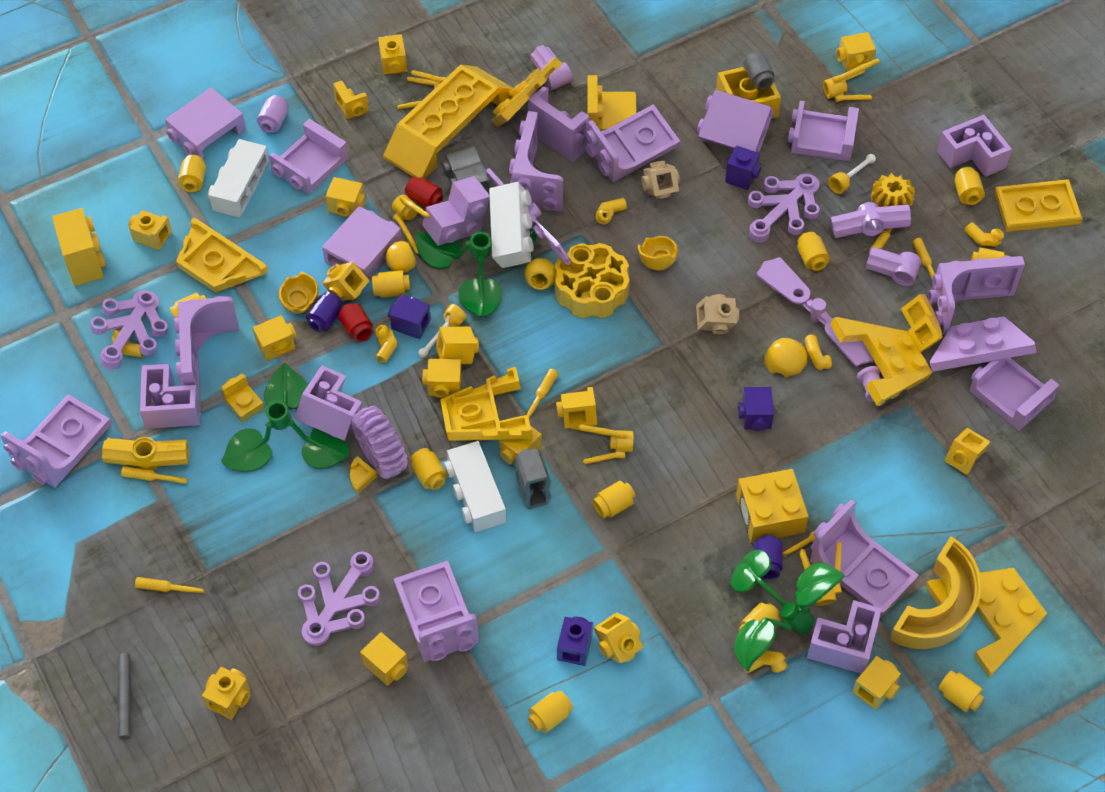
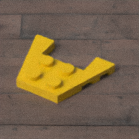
M554 57L541 70L538 68L534 70L526 80H523L520 84L518 83L509 92L511 96L509 99L507 98L504 102L502 101L492 111L495 115L490 121L497 127L507 122L530 99V96L536 89L547 81V78L554 70H557L563 63L557 57Z
M834 317L830 323L840 343L863 341L884 379L870 380L866 386L876 406H880L886 400L897 397L900 392L906 389L909 390L922 383L933 373L908 331L840 317Z
M516 367L506 370L507 375L498 379L495 375L487 378V384L473 389L472 386H469L440 399L448 441L533 438L528 415L499 421L494 395L521 389Z
M1014 568L980 573L982 589L976 612L997 641L976 651L974 658L988 678L997 672L998 668L1008 660L1016 648L1027 639L1047 615V612ZM942 579L926 582L925 588L938 606L947 599V590Z

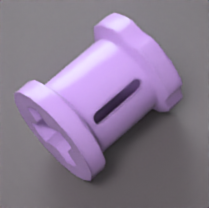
M877 366L866 367L856 376L858 382L863 384L866 390L865 397L869 402H874L866 386L870 380L880 379V370Z

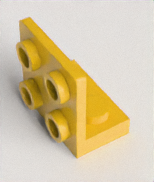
M588 75L587 115H589V121L593 120L600 131L606 130L636 114L635 92H602V85H597V75Z

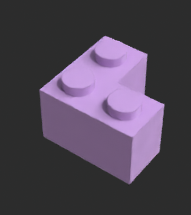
M985 115L942 131L937 152L950 168L972 160L985 177L1006 169L1012 148Z
M475 176L452 183L448 201L426 207V212L430 214V217H424L422 226L438 246L472 236L476 232H481L490 195Z
M169 364L142 366L140 414L146 429L200 425L201 401L196 385L174 386L175 381Z
M321 365L303 392L294 419L345 441L352 430V418L358 413L357 411H359L362 401L341 392L346 379L345 375Z
M853 600L846 625L817 618L807 658L862 674L870 658L882 608Z

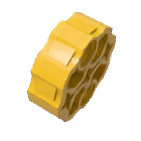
M602 243L595 245L577 244L572 246L567 253L571 262L569 265H566L560 257L556 261L554 267L556 271L555 297L559 305L569 309L572 315L583 319L587 317L605 318L612 315L617 307L625 304L629 295V264L625 257L614 252L611 246Z

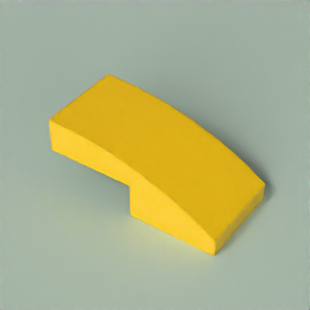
M919 294L901 308L902 313L911 326L908 332L920 352L926 351L943 338L938 319L925 294Z

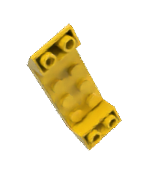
M469 65L458 66L397 124L383 154V158L412 177H422L425 179L437 168L436 154L490 102L498 105L509 98V92L513 88L479 67Z

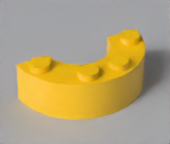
M950 536L937 557L933 572L942 579L946 587L947 599L941 605L932 609H916L907 606L893 628L890 641L912 649L936 648L955 640L970 624L981 596V575L971 553L952 536Z

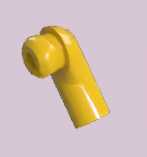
M122 328L113 331L112 343ZM130 339L121 351L125 356L144 357V354L139 350L140 344L131 343Z

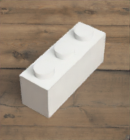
M239 139L235 147L230 149L226 164L220 168L215 184L211 185L208 191V199L210 200L212 211L241 218L270 163L267 146Z
M519 182L489 188L492 258L502 268L531 262V252H533L534 246L530 237L532 219L528 208L531 205L529 191L525 190Z
M479 441L447 450L448 461L444 462V467L448 473V478H454L455 485H453V490L457 501L462 500L464 507L461 509L465 523H471L474 533L506 523V509Z

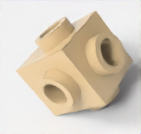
M665 161L650 163L651 168L643 169L644 176L641 177L643 189L648 194L656 196V199L670 197L671 193L679 191L678 184L680 183V178L675 166L665 164ZM656 175L661 176V181L659 183H657Z
M716 294L710 297L705 296L696 305L698 330L712 331L713 334H725L739 320V309L736 307L735 298H726L723 294Z

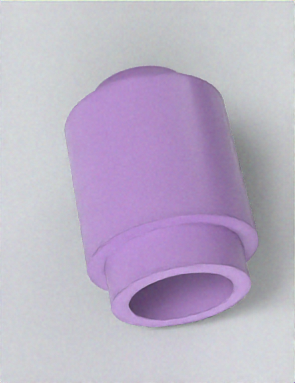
M271 96L265 101L257 117V123L263 131L268 133L279 131L288 113L287 101L280 96Z

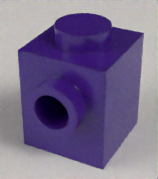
M736 145L727 163L725 182L749 190L754 178H758L762 165L759 164L760 153Z
M400 295L397 302L392 303L388 311L391 330L421 339L431 320L430 304L421 302L415 297Z
M744 387L742 402L738 403V417L744 420V429L762 431L772 428L774 409L771 387Z
M578 616L572 618L564 617L557 645L558 661L582 666L586 665L593 636V622Z

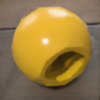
M399 241L389 246L385 259L386 264L392 271L403 270L404 273H408L415 268L417 261L408 242Z
M546 258L531 260L524 271L525 280L528 285L536 290L550 288L555 282L556 271L554 264Z

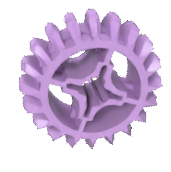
M370 406L357 411L358 413L353 416L351 424L362 453L380 477L388 479L400 474L401 471L406 469L408 461L404 447L392 423L389 422L382 410L376 406Z

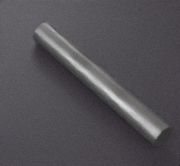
M128 653L118 655V738L120 740L131 738L130 654Z

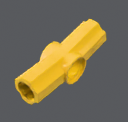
M141 437L135 441L107 438V440H104L102 447L103 463L137 466L139 469L153 471L159 466L188 464L190 458L187 439L154 442L149 437Z

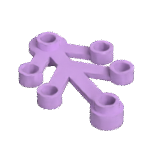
M801 174L795 180L779 181L774 176L767 177L764 180V190L767 193H776L778 190L793 191L787 195L764 196L759 191H752L749 194L748 204L752 208L777 205L764 219L755 220L750 225V239L757 243L767 241L770 227L787 210L789 217L788 231L793 235L801 234L804 228V221L799 217L797 201L803 197L805 202L804 217L809 220L816 219L819 216L820 207L815 203L814 194L819 189V180L811 174Z
M142 290L135 293L133 299L117 302L115 299L109 298L103 301L102 313L106 316L112 317L118 312L133 310L131 315L109 320L99 316L91 320L90 330L96 335L122 328L113 344L101 351L100 364L102 367L108 370H115L121 366L123 357L121 351L133 332L140 344L139 350L142 354L149 356L155 353L157 343L148 336L141 321L142 317L146 315L151 324L152 335L156 337L166 335L168 324L160 319L156 309L159 306V298L155 293Z
M361 551L352 556L350 560L351 569L335 593L330 581L331 569L329 564L319 562L314 566V577L319 581L325 603V608L319 616L314 604L316 599L314 587L305 584L298 589V597L300 602L304 604L307 621L303 624L301 632L303 639L308 644L319 646L329 639L331 633L350 628L360 629L364 626V613L354 608L365 605H377L380 601L379 590L374 586H369L363 590L362 594L346 597L359 577H366L373 572V558L369 553ZM359 560H367L364 564L357 563ZM321 569L327 570L325 574H318V571ZM305 592L312 593L309 597L302 596ZM370 593L376 595V597L373 599L366 598V596ZM353 609L348 613L347 618L331 621L335 613ZM355 616L361 617V620L358 622L351 621ZM313 628H321L317 633L311 632Z

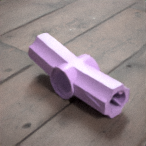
M873 202L864 203L855 212L830 218L834 238L861 232L867 236H875L884 229L908 227L911 225V210L909 205L878 207Z

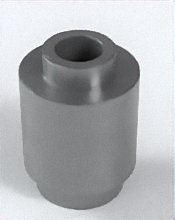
M758 52L749 54L743 62V67L751 84L758 90L769 88L775 81V74L765 54Z

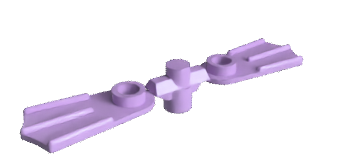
M490 168L486 170L489 178L496 186L504 185ZM532 203L528 206L532 219V229L541 240L546 238L555 253L566 265H569L571 263L562 246L537 221L536 218L542 213L535 203Z
M779 257L763 262L756 274L759 279L792 303L803 304L811 313L810 319L813 322H822L825 325L826 334L855 367L866 363H873L874 360L863 341L840 343L830 326L834 318H831L825 311L826 302L821 298L809 299V288L782 258ZM795 293H799V294H801L802 296H801V297H796L794 294H795Z

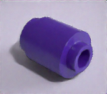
M325 292L323 295H320L306 315L308 325L318 332L328 331L341 310V299L331 292Z
M763 535L754 542V550H762L768 554L771 559V568L761 578L775 579L780 576V572L783 569V543L774 535Z

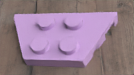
M1003 316L951 326L931 358L930 366L932 372L1037 352L1035 342Z

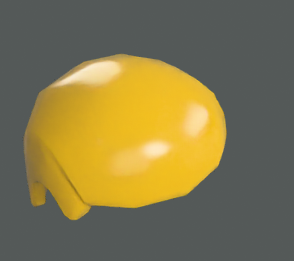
M666 236L647 237L642 246L638 244V252L642 264L648 269L655 271L669 268L676 261L679 254L676 243Z
M300 272L299 275L294 277H287L279 289V301L285 310L295 314L308 312L319 297L317 282L314 277L305 272Z
M780 338L774 341L764 354V364L771 374L780 373L784 378L800 374L807 365L808 354L805 347L800 342L791 338Z

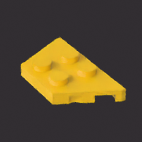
M195 217L191 220L190 232L188 236H185L183 249L179 252L176 260L177 267L210 290L217 293L268 272L266 264Z

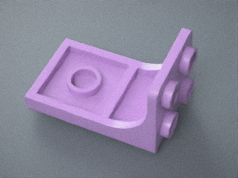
M654 104L603 131H600L594 121L591 120L587 123V132H585V149L591 158L595 157L601 173L605 177L608 176L612 183L680 146V140Z
M528 111L526 121L522 120L520 124L519 134L521 135V140L517 139L515 143L514 154L516 159H511L509 174H512L510 183L519 182L525 190H528L531 196V204L535 203L539 209L561 211L563 208V178L559 175L540 172L533 167L539 145L538 112Z
M1005 256L995 259L981 258L972 261L939 263L937 272L932 277L933 286L932 290L928 291V300L931 306L933 305L942 335H946L949 330L956 301L1014 296L1025 266L1023 257Z
M229 296L178 302L179 317L174 318L176 334L179 333V339L175 340L176 354L180 356V362H176L177 377L180 378L181 386L196 385L199 397V351L201 346L207 339L216 334L239 330L233 298Z
M67 394L25 440L21 441L6 431L2 433L1 439L4 443V450L11 458L10 463L21 472L26 470L40 484L44 485L47 483L56 488L108 430L112 423L110 418Z
M851 499L846 505L840 504L833 512V518L828 523L822 522L815 530V541L810 548L812 550L810 562L812 564L822 562L834 568L836 543L841 542V572L845 575L840 581L841 587L862 603L882 608L880 614L882 618L917 581L919 575L863 531L855 517L857 503Z
M448 560L394 578V585L424 662L441 660L447 654L458 650H470L479 643L477 618L475 614H469Z

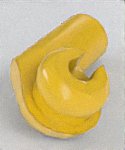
M619 198L601 203L595 214L597 222L602 225L608 224L615 212L627 210L625 199Z
M973 222L964 229V232L980 246L996 247L1002 243L1001 240L1004 238V233L1000 229H992L991 233H984Z
M379 325L375 329V335L381 348L375 355V359L382 364H386L396 349L398 342L391 329L386 325Z
M808 335L804 341L807 353L814 367L820 371L830 369L832 367L831 356H822L817 337L815 335Z
M766 651L753 663L750 670L746 672L750 673L764 665H771V669L775 673L782 672L787 668V663L784 660L786 657L781 652Z

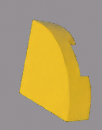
M357 456L351 464L350 482L353 490L359 494L378 476L372 467Z

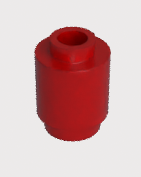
M412 177L405 187V194L413 202L424 208L442 203L444 198L442 188L422 177Z
M348 303L341 308L338 319L349 337L356 342H363L369 339L373 334V324L361 305L358 303Z

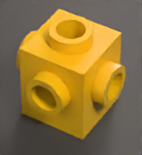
M354 262L332 266L327 272L328 277L322 284L328 290L327 292L335 294L341 301H353L362 293L363 288L370 280Z
M617 612L594 627V631L600 641L598 644L599 650L607 659L611 658L618 663L627 662L644 648L639 639L641 632L637 625L631 622L630 618Z
M221 666L216 674H212L205 685L202 698L206 708L232 720L240 707L243 708L250 698V688L246 676L237 669L232 668L228 670Z

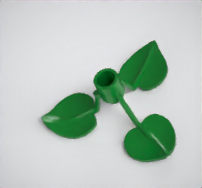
M530 229V237L534 246L537 235L533 229ZM428 232L416 233V247L420 257L427 265L436 269L450 267L453 258L459 259L469 249L471 257L478 260V280L468 279L461 284L458 291L459 301L465 309L478 317H486L498 308L502 298L500 284L495 279L483 280V260L490 255V249L492 251V239L487 233H474L470 241H466V245L461 250L459 240L438 246Z
M284 363L272 375L264 392V400L267 405L266 415L269 420L265 424L266 433L264 438L256 429L246 428L238 431L228 442L221 462L224 466L241 472L255 471L264 467L272 457V449L266 444L270 439L271 429L284 430L289 426L307 442L302 448V456L305 462L313 468L325 469L346 460L349 456V447L346 440L333 437L317 428H314L310 437H308L295 424L288 408H298L301 396L308 385L287 363Z
M753 550L747 553L732 573L731 585L733 589L739 593H745L751 590L758 582L760 586L783 606L781 616L784 622L766 617L761 622L755 619L748 621L738 632L734 643L735 655L740 665L746 671L750 670L753 663L767 651L776 636L775 626L783 627L787 631L794 629L801 635L808 633L815 623V618L809 613L810 609L808 606L819 601L845 577L841 571L822 562L810 565L797 580L796 586L798 591L794 594L796 602L787 603L761 579L771 568V559L768 554L762 550Z

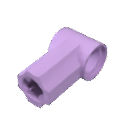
M544 45L536 47L534 52L531 53V61L539 70L552 58L556 57L551 49ZM563 62L547 78L544 85L548 91L555 90L573 81L569 66Z
M873 247L866 263V269L891 276L895 283L906 287L914 284L922 262L920 257L912 252H903L898 255Z

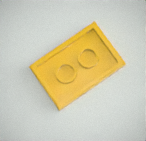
M1069 179L995 187L994 195L1006 232L1079 225L1082 222V216Z

